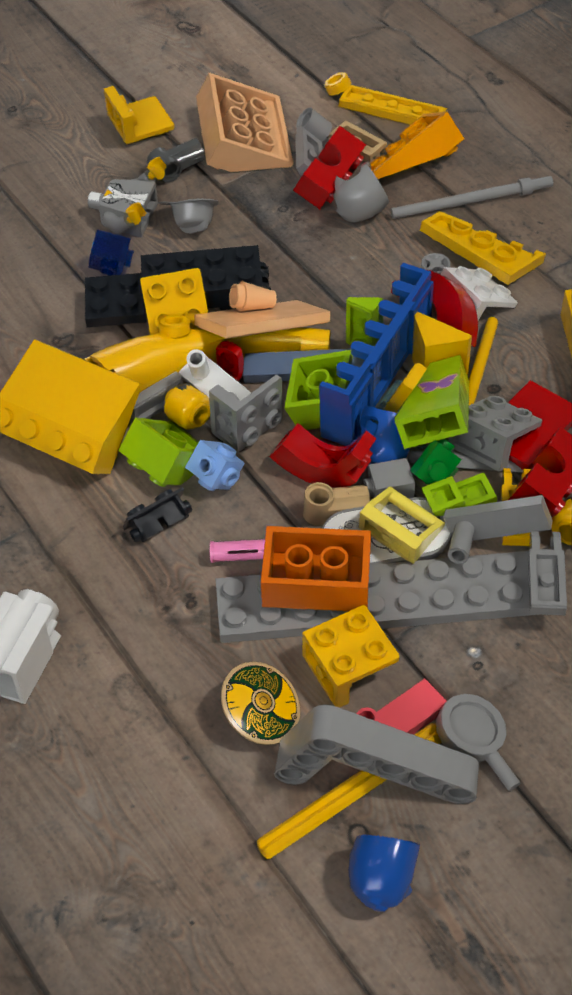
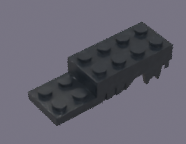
M258 245L141 255V273L85 278L86 327L148 322L140 279L143 277L199 268L207 308H220L221 311L236 309L232 308L229 303V293L233 284H239L243 281L271 290V286H269V268L264 262H260Z

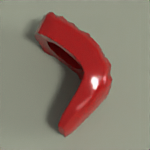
M222 341L216 347L217 365L236 381H239L244 371L242 348L234 342Z

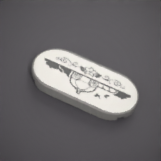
M409 498L433 514L425 498ZM390 502L381 511L417 536L428 528ZM365 506L346 509L333 514L326 520L322 528L361 530L359 529V517L361 510ZM436 516L437 518L445 522L443 519L444 516ZM446 524L418 560L434 559L444 551L452 535ZM371 537L370 565L407 562V560Z

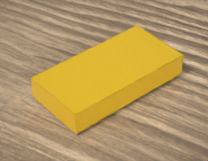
M419 362L415 363L383 410L397 413L427 368Z

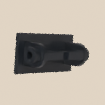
M181 487L174 492L172 489H168L155 498L156 502L145 507L144 504H141L130 510L123 525L124 531L132 527L133 530L130 531V535L134 542L137 543L140 540L145 542L164 530L158 521L162 518L169 528L188 518V513L193 510L187 500L182 502L180 499L184 488Z

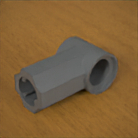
M194 138L169 150L163 147L155 148L149 154L147 164L153 158L160 157L167 165L164 170L165 176L162 180L169 183L176 180L183 169L204 160L205 151L199 140Z

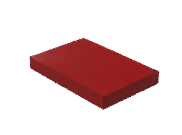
M530 380L508 402L517 408L527 409L532 412V415L542 419L540 427L513 440L509 461L515 463L522 470L533 468L534 464L532 462L544 444L560 427L566 431L572 427V403Z

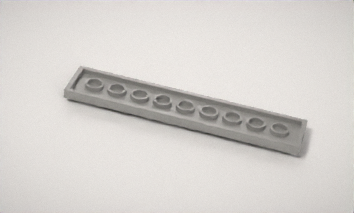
M529 551L469 556L468 560L461 564L454 563L449 558L418 560L414 564L407 561L370 565L368 610L381 629L540 615L530 614ZM261 574L215 578L220 643L302 636V632L348 612L262 607Z

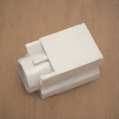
M30 589L21 590L17 595L3 592L0 597V696L22 704L27 702L61 637L54 630L58 623L56 618L59 615L57 605L46 595Z

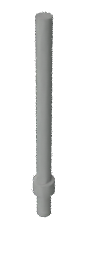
M552 176L532 180L528 177L518 179L517 183L394 207L390 209L392 219L515 194H520V196L529 195L534 190L553 187Z

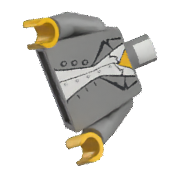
M155 157L148 163L147 168L149 170L145 171L138 178L111 180L104 194L90 192L88 207L99 210L101 224L112 230L115 234L127 233L142 237L158 204L156 179L164 178V170L167 165L160 157Z

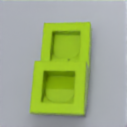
M484 472L459 482H455L451 476L421 488L434 516H444L447 509L497 502V496Z

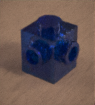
M97 229L88 268L98 270L108 276L123 274L124 266L130 268L134 251L129 249L131 238Z

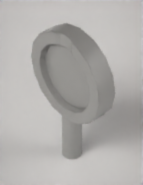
M460 694L450 698L443 705L436 719L437 734L445 747L470 755L479 762L486 760L507 790H514L521 782L498 752L503 746L507 735L506 724L500 712L489 701L477 695Z

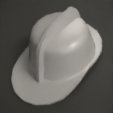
M189 199L179 202L157 203L171 206L175 223L185 233H196L207 229L212 221L213 208L219 204V201L214 199Z

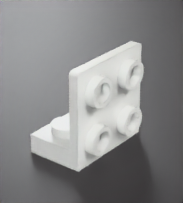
M444 267L440 274L465 289L475 305L478 321L486 307L515 308L518 303L510 296V290L497 284L491 279L492 274L483 268Z

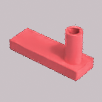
M423 679L377 712L372 708L365 707L356 714L413 735L435 720L447 701L426 679Z

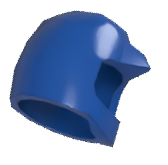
M365 406L360 420L361 435L367 430L377 438L369 449L373 452L370 457L372 460L369 464L406 458L410 448L404 449L394 421L397 413L381 410L374 406Z
M356 836L350 852L348 868L350 888L355 896L368 908L377 912H384L387 908L399 905L412 892L410 884L413 880L420 844L384 836Z

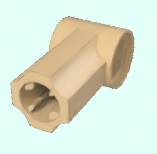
M313 483L305 490L303 517L311 525L322 526L330 516L339 511L366 506L370 502L368 487L357 485L331 488L325 483Z

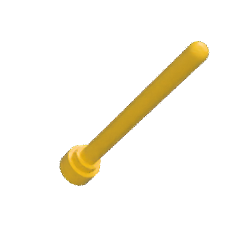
M489 317L486 321L469 377V405L475 403L498 326V320L495 317Z

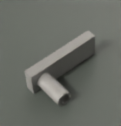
M543 495L445 510L443 519L449 532L452 533L448 557L454 563H465L469 558L471 544L474 540L531 533V531L551 530L553 520Z

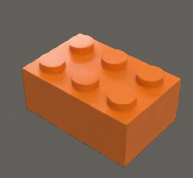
M267 526L261 574L262 607L350 611L362 605L368 608L371 531Z

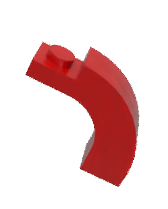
M431 271L433 303L437 311V320L472 335L471 347H476L478 318L471 297L457 283L439 273Z
M297 423L284 435L269 457L283 469L308 483H325L331 488L347 487L358 481L372 459L370 457L373 452L369 449L377 438L366 430L350 445L333 446L319 440Z

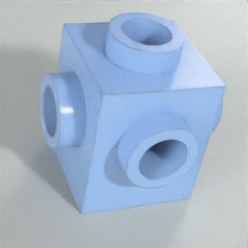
M200 440L185 468L199 478L198 483L202 487L210 491H215V489L230 490L238 481L240 471L245 463L235 455L237 452L231 446L222 442Z

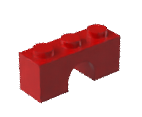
M339 126L318 156L320 160L315 158L293 191L319 210L326 201L331 204L334 200L336 176L343 180H349L353 174L349 171L350 168L355 171L364 159L361 152L366 144L342 126Z
M562 427L544 444L532 462L534 464L533 468L519 482L508 500L543 495L551 517L556 516L563 509L566 502L562 498L566 499L572 493V435Z

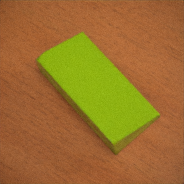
M347 298L346 344L351 345L354 341H360L372 346L376 345L379 339L365 334V323L373 320L383 324L384 316L378 312L379 302L384 300L383 298Z

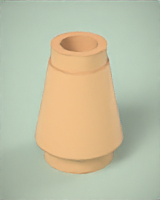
M243 281L239 284H233L229 293L230 306L236 308L239 312L274 308L277 299L274 290Z

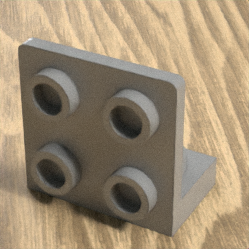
M276 374L241 401L233 392H228L219 384L209 390L212 434L239 453L245 447L253 445L259 436L268 429L276 427L282 419V378Z
M489 396L469 405L468 433L449 437V442L456 446L455 450L500 472L503 468H507L513 440L540 427L542 419L532 415V412L527 409L517 408L507 403L502 397Z

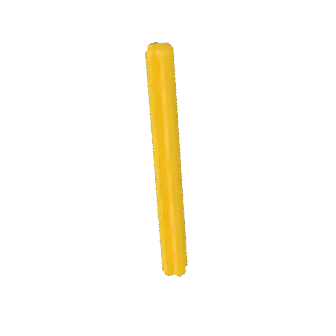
M431 723L414 734L437 744L442 743L437 734L436 723ZM360 770L257 840V847L260 853L266 859H271L387 779Z

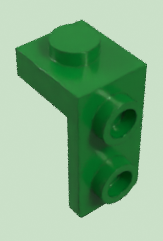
M434 440L429 443L410 471L430 485L448 478L462 459L452 452L456 446L448 440Z

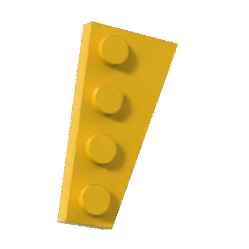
M439 211L421 222V232L449 248L455 254L467 259L478 268L487 270L499 281L507 285L544 263L546 253L538 250L534 254L523 250V244L513 240L510 244L496 239V233L488 230H473V224Z

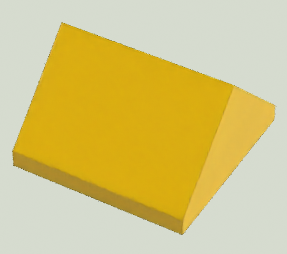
M417 312L414 315L413 363L417 364L419 362L427 368L432 362L461 355L468 377L472 335Z

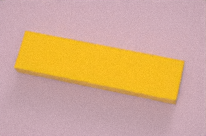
M350 85L339 99V107L409 125L423 114L446 112L447 110L444 107Z

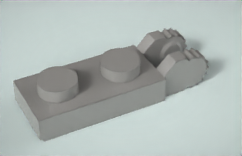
M531 531L528 554L530 614L565 616L567 611L566 574L561 533L552 532L550 550L540 549L541 537L539 531Z

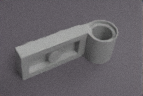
M311 107L305 109L296 122V170L301 176L315 158L320 160L318 156L322 151V142L332 130V123Z

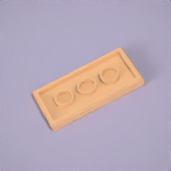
M298 300L279 302L275 304L274 308L243 312L231 309L195 315V326L226 339L330 322V311Z

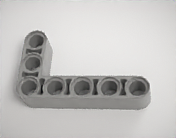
M319 705L314 707L281 738L279 743L275 777L283 783L303 784L331 760L452 803L469 804L477 799L479 761L476 758L336 706Z

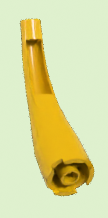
M299 327L226 339L204 329L196 328L190 329L189 334L178 338H169L161 333L135 337L99 350L84 360L141 383V392L175 371L178 373L187 364L188 353L195 349L201 350L216 364V347L222 341H231L241 347L243 359L245 358V353L329 350L331 330Z

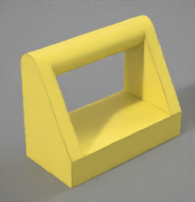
M391 486L368 502L361 510L359 517V529L371 531V537L412 564L419 559L445 525V522ZM390 502L428 528L417 536L381 511Z

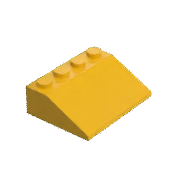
M34 339L0 392V433L91 474H111L119 452L118 449L124 438L142 384Z

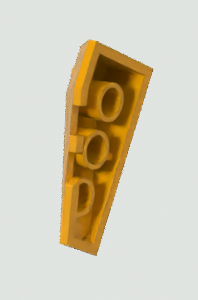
M448 112L423 114L399 134L401 140L391 143L385 148L387 152L385 156H379L370 163L371 170L377 179H381L441 156L447 157L458 149L457 145L464 140V137Z

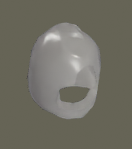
M368 161L360 166L361 171L352 179L343 180L336 176L334 182L335 193L333 197L337 207L336 212L348 222L370 219L380 213L389 203V199L377 177L372 172Z

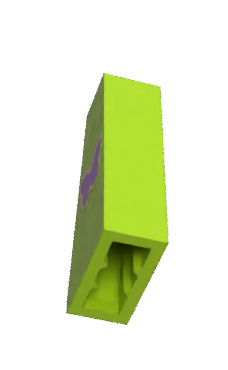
M461 355L430 363L399 410L394 421L404 449L468 433L469 380Z

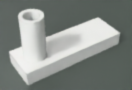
M198 349L188 353L187 364L178 372L183 380L206 394L208 398L209 390L218 384L228 392H233L240 401L251 394L249 390Z

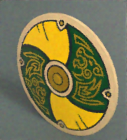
M247 662L238 665L226 676L221 689L222 708L230 725L247 740L262 745L280 743L281 738L299 722L300 703L297 693L291 682L276 668L260 662Z

